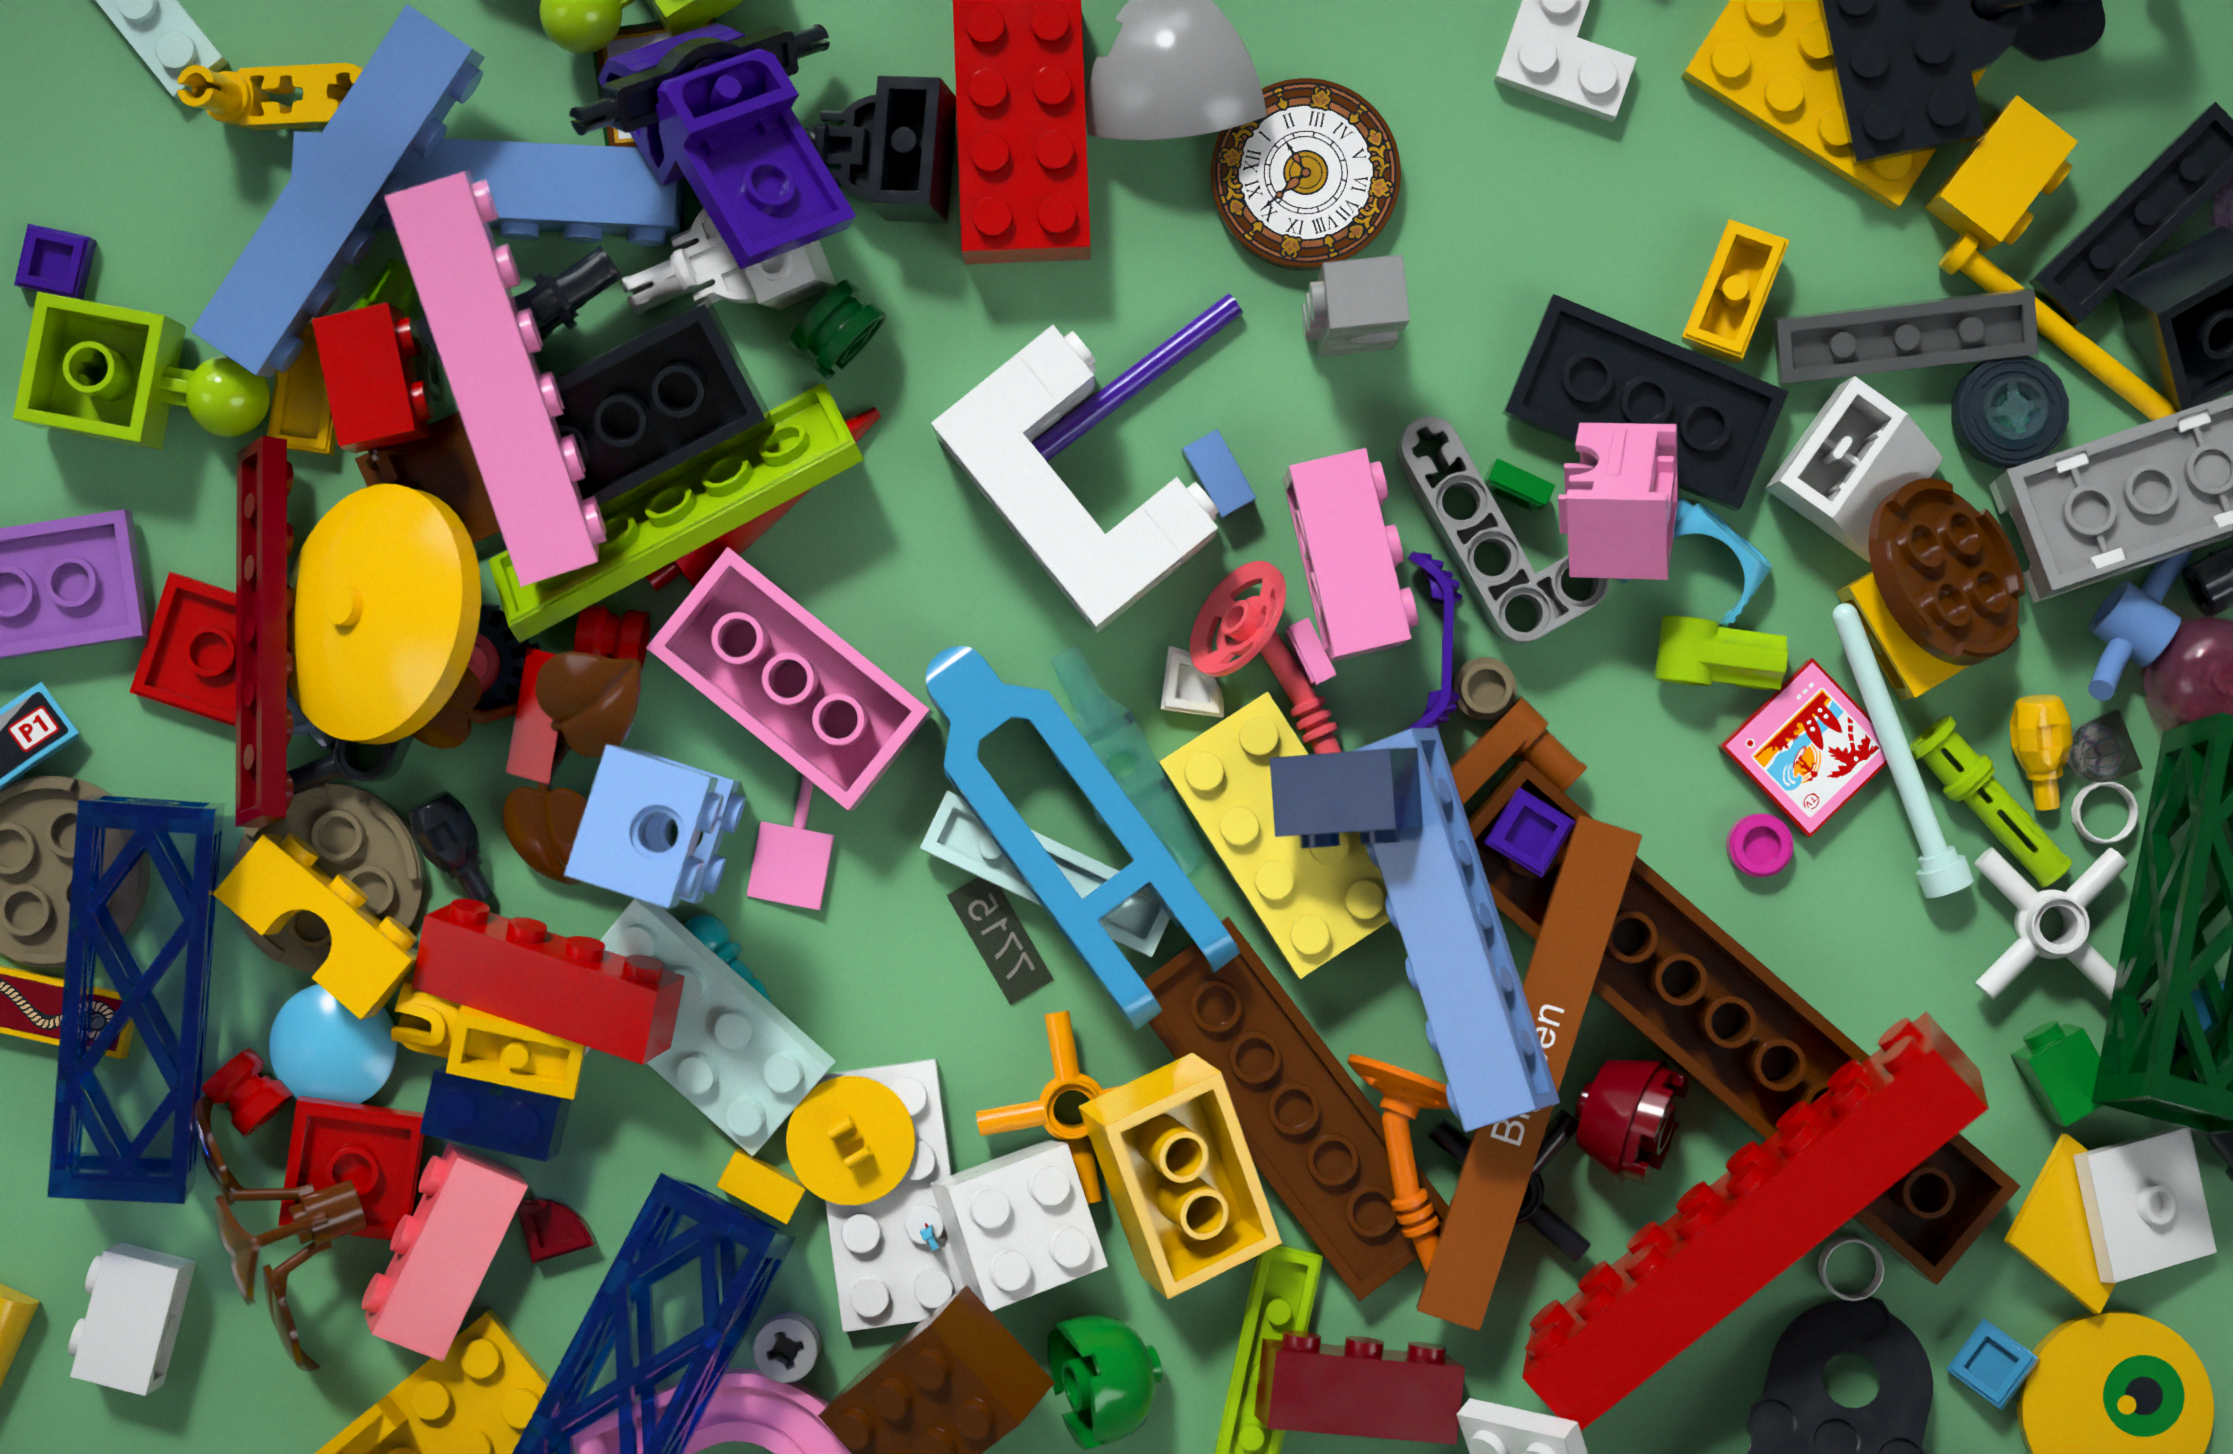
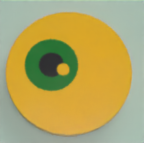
M2102 1310L2100 1314L2088 1312L2075 1316L2055 1327L2032 1351L2040 1360L2022 1383L2019 1401H2016L2019 1429L2030 1454L2205 1453L2214 1423V1398L2211 1383L2198 1355L2180 1335L2169 1327L2146 1316L2117 1310Z

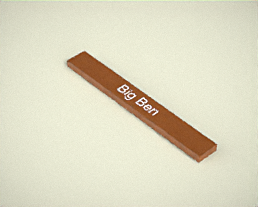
M1577 814L1522 982V988L1557 1094L1642 839V834ZM1554 1105L1474 1129L1416 1306L1417 1311L1480 1331Z

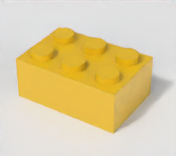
M1190 1053L1078 1106L1140 1276L1166 1299H1170L1282 1244L1221 1071L1194 1053Z

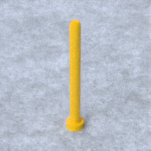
M1965 231L1957 238L1938 263V266L1950 276L1959 269L1988 293L2025 289L1976 250L1980 240L1969 231ZM2035 297L2037 331L2151 421L2177 413L2167 399Z

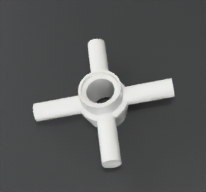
M1993 847L1986 850L1975 861L1974 865L2018 908L2014 918V928L2019 939L1974 983L1976 987L1986 997L1994 1001L2038 956L2047 959L2067 957L2111 1001L2117 971L2086 941L2090 923L2085 909L2126 869L2129 864L2124 857L2116 850L2108 848L2066 892L2059 890H2042L2037 892ZM2054 907L2063 918V929L2055 940L2049 942L2040 931V919L2047 909Z

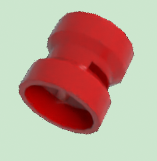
M590 605L580 611L575 633L574 652H584L613 659H636L641 662L642 671L647 654L646 647L649 643L650 613L629 609L621 617H617L616 613H610L604 605Z
M252 1047L245 1049L227 1062L201 1088L202 1092L213 1104L224 1105L228 1102L230 1103L228 1111L232 1114L231 1124L243 1138L263 1126L294 1096L281 1080H272L268 1075L261 1077L264 1069V1060Z

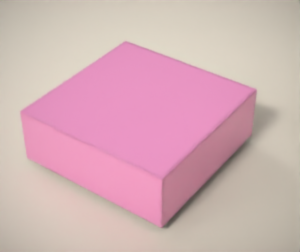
M1309 617L1289 626L1285 630L1284 636L1291 651L1312 687L1337 675Z

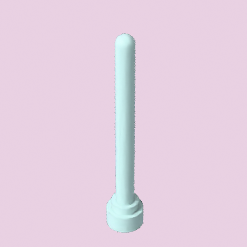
M1840 604L1834 609L1832 619L1923 854L1918 858L1921 869L1916 872L1924 896L1925 898H1936L1959 891L1974 882L1965 855H1958L1955 846H1947L1858 611L1851 604Z

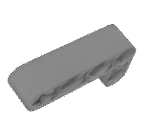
M1425 416L1416 419L1405 429L1397 443L1396 449L1399 466L1491 630L1500 640L1513 645H1522L1534 641L1594 608L1604 600L1609 590L1610 578H1590L1592 583L1591 592L1584 601H1575L1563 592L1561 577L1565 569L1569 568V556L1535 573L1461 439L1449 422L1439 417ZM1418 434H1422L1426 441L1437 438L1441 442L1442 447L1435 454V458L1442 472L1451 464H1454L1458 470L1457 473L1447 475L1434 488H1431L1427 481L1438 473L1434 463L1428 456H1422L1417 459L1412 451L1419 443ZM1454 487L1468 491L1474 501V512L1471 518L1455 520L1448 516L1442 505V497L1445 490ZM1492 543L1503 551L1505 567L1500 575L1487 576L1477 569L1473 558L1478 544ZM1523 598L1529 601L1535 608L1536 622L1529 632H1518L1507 623L1505 608L1511 599Z

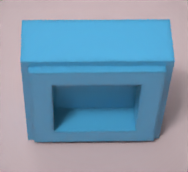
M1983 1318L1946 1370L2003 1411L2040 1359Z

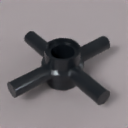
M1561 1108L1547 1125L1515 1224L1527 1221L1575 1263L1586 1253L1591 1243L1543 1202L1544 1182L1540 1174L1578 1129L1579 1122ZM1443 1117L1432 1128L1428 1137L1460 1165H1463L1471 1139Z

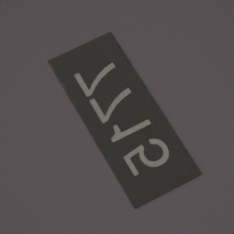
M977 877L946 895L1010 1005L1054 980L1000 887Z

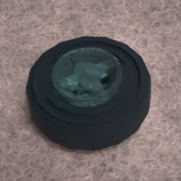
M2030 356L1992 359L1978 363L1960 380L1952 399L1951 423L1959 443L1975 459L1995 468H2014L2045 457L2059 444L2069 422V398L2061 379L2046 363ZM2000 416H2004L2007 420L2011 421L2012 423L2009 425V423L2004 421Z

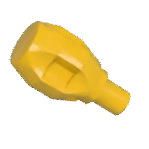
M2051 694L2025 696L2015 702L2010 718L2011 746L2023 770L2026 771V778L2032 780L2034 808L2036 810L2057 809L2060 807L2058 778L2063 776L2062 766L2066 765L2073 745L2071 719L2061 697Z

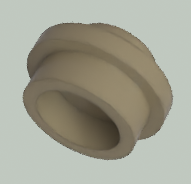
M1479 657L1465 663L1458 670L1454 677L1452 690L1459 695L1460 698L1455 703L1465 715L1475 720L1489 721L1501 717L1511 708L1516 698L1517 684L1512 671L1503 662L1490 657Z

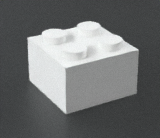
M1047 1139L930 1183L964 1287L967 1285L990 1311L1108 1267L1068 1143Z

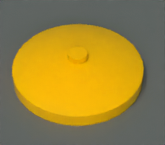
M378 484L362 488L339 501L324 515L308 536L294 563L288 580L294 596L292 613L287 620V646L291 648L294 659L293 672L288 685L303 714L321 731L342 740L376 745L398 741L421 729L443 708L452 696L467 668L477 637L481 612V578L476 551L471 537L458 515L445 502L427 492L397 484Z

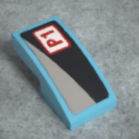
M42 682L0 708V791L13 782L23 780L24 773L79 739V732Z

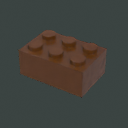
M966 1285L856 1374L818 1416L852 1454H982L1018 1427L1055 1382Z

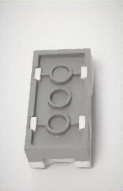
M2233 394L2006 470L1989 485L2000 515L2009 512L2014 520L2028 556L2030 569L2023 573V577L2033 603L2233 537Z

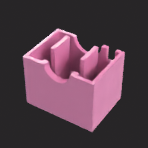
M1579 423L1575 449L1576 452H1580V463L1564 464L1565 495H1559L1560 534L1568 535L1569 577L1668 580L1678 508L1677 424Z

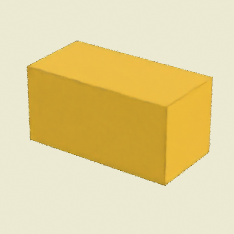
M741 1147L734 1152L716 1187L786 1225L791 1220L807 1190L798 1178L755 1155L752 1157Z

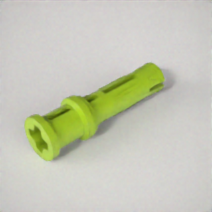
M1945 715L1932 723L1909 745L1914 760L1921 759L1944 784L1943 794L1948 799H1953L1955 802L1963 800L1996 838L2034 876L2041 888L2047 887L2058 880L2071 867L2073 861L2062 853L2051 838L2032 819L2030 814L1993 776L1995 768L1992 766L1993 761L1987 754L1978 755L1955 730L1957 722L1951 715ZM1942 748H1946L1958 761L1957 766H1953L1941 753ZM1980 787L1988 794L1986 798H1982L1977 792ZM1998 810H2003L2032 842L2031 847H2027L1997 814Z

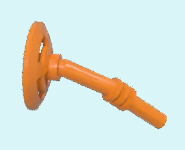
M1349 1054L1347 1059L1348 1065L1367 1084L1383 1094L1379 1107L1385 1110L1382 1116V1124L1395 1198L1391 1201V1206L1394 1211H1400L1396 1218L1399 1224L1404 1225L1401 1229L1402 1234L1405 1238L1412 1239L1427 1275L1439 1238L1435 1228L1440 1222L1438 1217L1432 1214L1434 1212L1433 1204L1430 1201H1426L1429 1198L1428 1191L1425 1188H1419L1408 1121L1409 1119L1416 1120L1420 1108L1451 1109L1446 1094L1447 1085L1382 1061Z

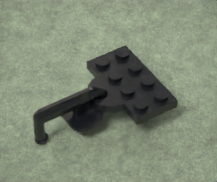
M1818 0L1853 166L1980 139L1985 133L1972 74L1990 67L2010 46L2037 62L2060 59L2088 51L2099 41L2105 29L2106 21L2102 0Z

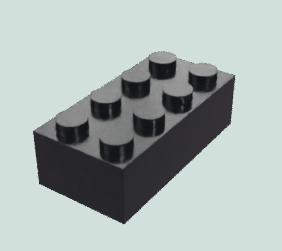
M709 298L555 377L564 404L563 414L556 416L555 419L561 436L565 437L574 434L586 469L584 472L585 478L577 480L582 498L584 500L595 496L598 506L765 421L769 414L764 400Z

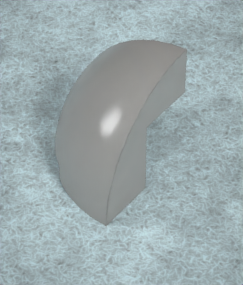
M1129 0L1116 16V21L1122 25V29L1115 39L1109 55L1097 57L1094 62L1087 99L1088 135L1118 140L1174 139L1222 131L1267 116L1260 81L1250 55L1231 22L1212 0Z

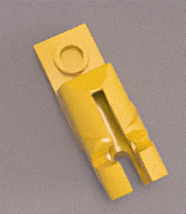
M406 978L395 1007V1011L402 1014L398 1025H394L391 1029V1041L402 1043L406 1048L416 1052L448 1058L446 1069L448 1074L574 1100L579 1088L587 1046L411 988L413 978Z

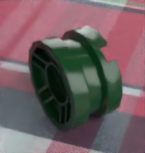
M849 279L838 283L813 306L797 325L788 341V344L800 356L809 354L815 360L814 368L826 380L835 375L836 372L831 369L834 364L842 370L861 352L877 333L886 318V314L875 303L866 305L859 298L860 289Z

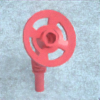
M1253 561L1242 565L1226 576L1215 587L1201 607L1190 637L1189 651L1192 663L1205 675L1222 677L1242 668L1260 651L1294 705L1289 712L1292 717H1299L1300 719L1295 724L1297 730H1305L1306 732L1301 737L1303 743H1311L1315 754L1342 752L1334 735L1338 726L1336 722H1328V719L1332 716L1331 710L1322 708L1327 702L1325 697L1316 695L1275 629L1282 615L1286 600V583L1283 574L1278 568L1266 561ZM1262 583L1260 596H1252L1246 600L1236 602L1235 598L1253 585ZM1221 619L1222 621L1219 625L1216 637V645L1218 650L1212 652V642L1214 633ZM1235 655H1237V656L1243 655V656H1241L1240 658H1238V659H1236V660H1234V661H1232V662H1229V661L1232 660V658H1233Z

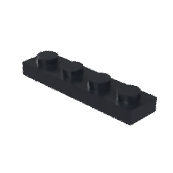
M2216 102L2208 106L2028 283L2072 326L2080 324L2114 290L2115 285L2123 282L2233 174V119Z

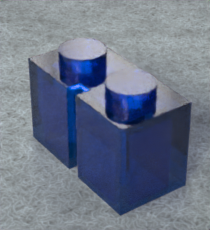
M447 1065L434 1070L420 1128L421 1134L547 1162L559 1155L571 1099L509 1086L503 1087L500 1084L446 1073ZM503 1089V1092H502V1096H501V1097H500V1096H496V1095H491V1094H493V1093H495V1092H497V1091Z

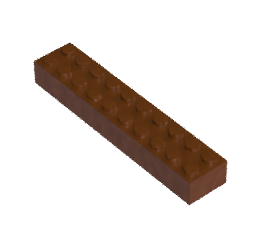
M1525 760L1516 762L1467 820L1498 914L1535 945L1573 827L1542 878L1534 875L1483 843L1516 788L1523 789L1574 821L1577 814L1590 818L1593 817ZM1636 855L1591 994L1760 1140L1765 1142L1778 1131L1776 1123L1787 1110L1803 1100L1811 1105L1829 1090L1826 1084L1839 1068L1853 1059H1857L1861 1064L1870 1056ZM1958 1133L1855 1214L1852 1219L1917 1275L1938 1285L2021 1186Z

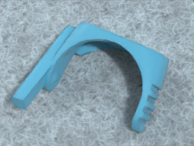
M1678 498L1673 539L1693 533L1719 539L1735 552L1744 570L1743 594L1719 623V627L1729 628L1730 622L1733 624L1737 619V615H1741L1745 605L1749 603L1751 595L1755 594L1772 569V565L1755 546L1735 533L1718 514L1705 504L1698 502L1693 506L1688 500ZM1616 578L1623 585L1629 580Z

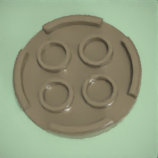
M37 776L11 783L0 791V953L29 966L59 967L90 960L114 946L130 930L138 918L149 887L150 860L143 833L133 815L115 796L103 788L81 779L63 776Z
M325 783L294 795L291 805L287 810V818L262 828L245 827L243 830L245 833L237 848L233 869L263 834H280L285 838L290 832L301 838L318 853L319 858L314 864L329 877L334 879L340 874L357 885L368 896V900L363 905L381 921L386 916H390L403 924L408 930L413 927L422 906L426 877L423 854L407 821L394 807L379 796L353 786ZM302 910L298 912L278 934L261 936L236 914L242 928L251 941L264 954L276 962H281L303 972L315 974L329 956L332 945L330 930L325 921L311 911Z

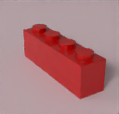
M455 899L451 904L424 915L411 988L641 1065L646 1064L671 1048L685 976L663 969L664 964L660 960L644 955H629L625 957L605 950L603 942L591 937L571 936L567 938L547 931L548 927L545 923L536 919L526 917L505 918L490 913V907L487 904L473 899Z

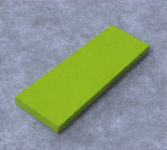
M819 384L770 410L765 421L599 505L607 534H605L607 541L599 544L598 562L521 587L508 550L491 558L488 562L508 627L518 642L525 641L863 461L864 458L826 384Z

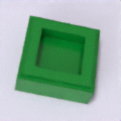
M1498 458L1489 466L1483 479L1490 493L1534 513L1547 505L1556 486Z

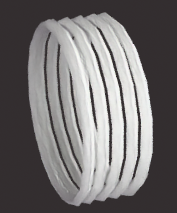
M2112 781L2094 782L2082 788L2075 796L2071 807L2072 822L2077 832L2088 841L2097 844L2117 843L2127 838L2135 829L2139 818L2138 803L2133 794L2121 784ZM2100 786L2116 789L2124 796L2129 809L2126 827L2119 835L2104 840L2094 837L2086 830L2081 820L2080 810L2084 798L2090 791Z
M1854 1236L1836 1238L1825 1246L1819 1256L1818 1272L1821 1282L1828 1291L1841 1299L1849 1301L1866 1299L1877 1291L1883 1281L1885 1268L1882 1256L1875 1246L1862 1238ZM1850 1242L1862 1243L1874 1255L1876 1263L1875 1277L1870 1285L1859 1293L1850 1295L1839 1293L1833 1289L1828 1281L1826 1274L1827 1259L1832 1251L1842 1244Z

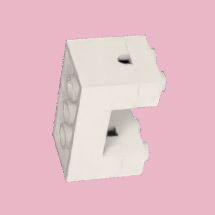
M1052 325L936 418L931 425L938 440L1097 634L1215 538L1218 526L1214 523V520L1217 519L1216 514L1219 513V510L1196 482L1186 488L1179 478L1176 477L1107 534L1103 532L1031 443L1095 392L1093 373L1096 371V368L1093 364L1096 362V359L1073 331L1063 337L1056 327Z

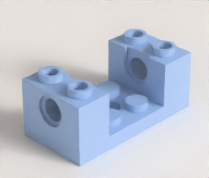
M606 744L564 875L666 908L678 907L680 899L694 904L701 903L705 892L716 893L723 876L726 858L717 854L724 832L727 831L734 834L742 817L746 797L737 795L741 781L647 751ZM674 822L678 826V839L676 843H674L672 838ZM703 831L702 841L696 847L700 833Z

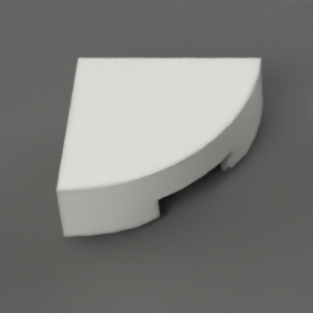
M1169 646L1160 710L1224 718V700L1216 678L1199 671L1192 663L1189 652Z

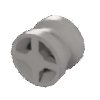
M795 1311L780 1312L769 1318L757 1334L753 1346L754 1361L760 1372L770 1380L780 1383L795 1382L806 1376L819 1357L822 1346L820 1331L814 1321L805 1314ZM781 1353L783 1356H786V1357L789 1358L790 1363H788L787 1358L781 1357L779 1354H777V1355H773V1354Z

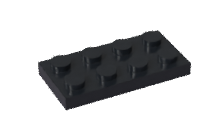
M1553 294L1546 306L1502 414L1573 444H1576L1579 423L1677 424L1678 487L1737 511L1743 505L1789 391Z

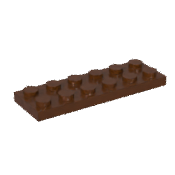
M1226 916L1221 920V923L1233 938L1240 950V954L1214 973L1211 971L1210 965L1195 942H1192L1142 980L1162 1009V1012L1148 1023L1176 1060L1194 1053L1221 1071L1253 1162L1357 1299L1362 1301L1419 1257L1412 1239L1405 1238L1402 1234L1401 1229L1404 1225L1399 1224L1396 1218L1400 1211H1394L1391 1206V1201L1395 1198L1382 1118L1231 919ZM1416 1164L1419 1188H1425L1428 1191L1429 1198L1426 1201H1430L1433 1204L1434 1212L1432 1214L1436 1215L1440 1222L1435 1228L1439 1237L1449 1206Z

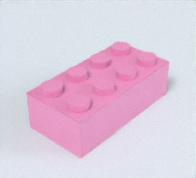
M729 547L721 554L646 647L848 811H854L933 714V711Z

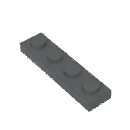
M2029 288L1773 318L1778 382L1781 384L2038 354L2035 291Z

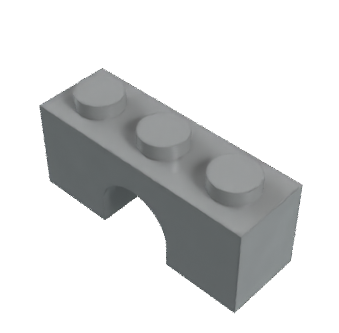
M1403 255L1323 263L1316 282H1309V293H1305V303L1301 304L1305 342L1316 341L1317 357L1393 350L1398 342L1397 331H1404L1410 321Z

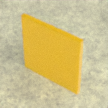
M2061 1133L2003 1241L2092 1313L2100 1314L2116 1283L2100 1282L2073 1155L2087 1152L2088 1150L2069 1134Z

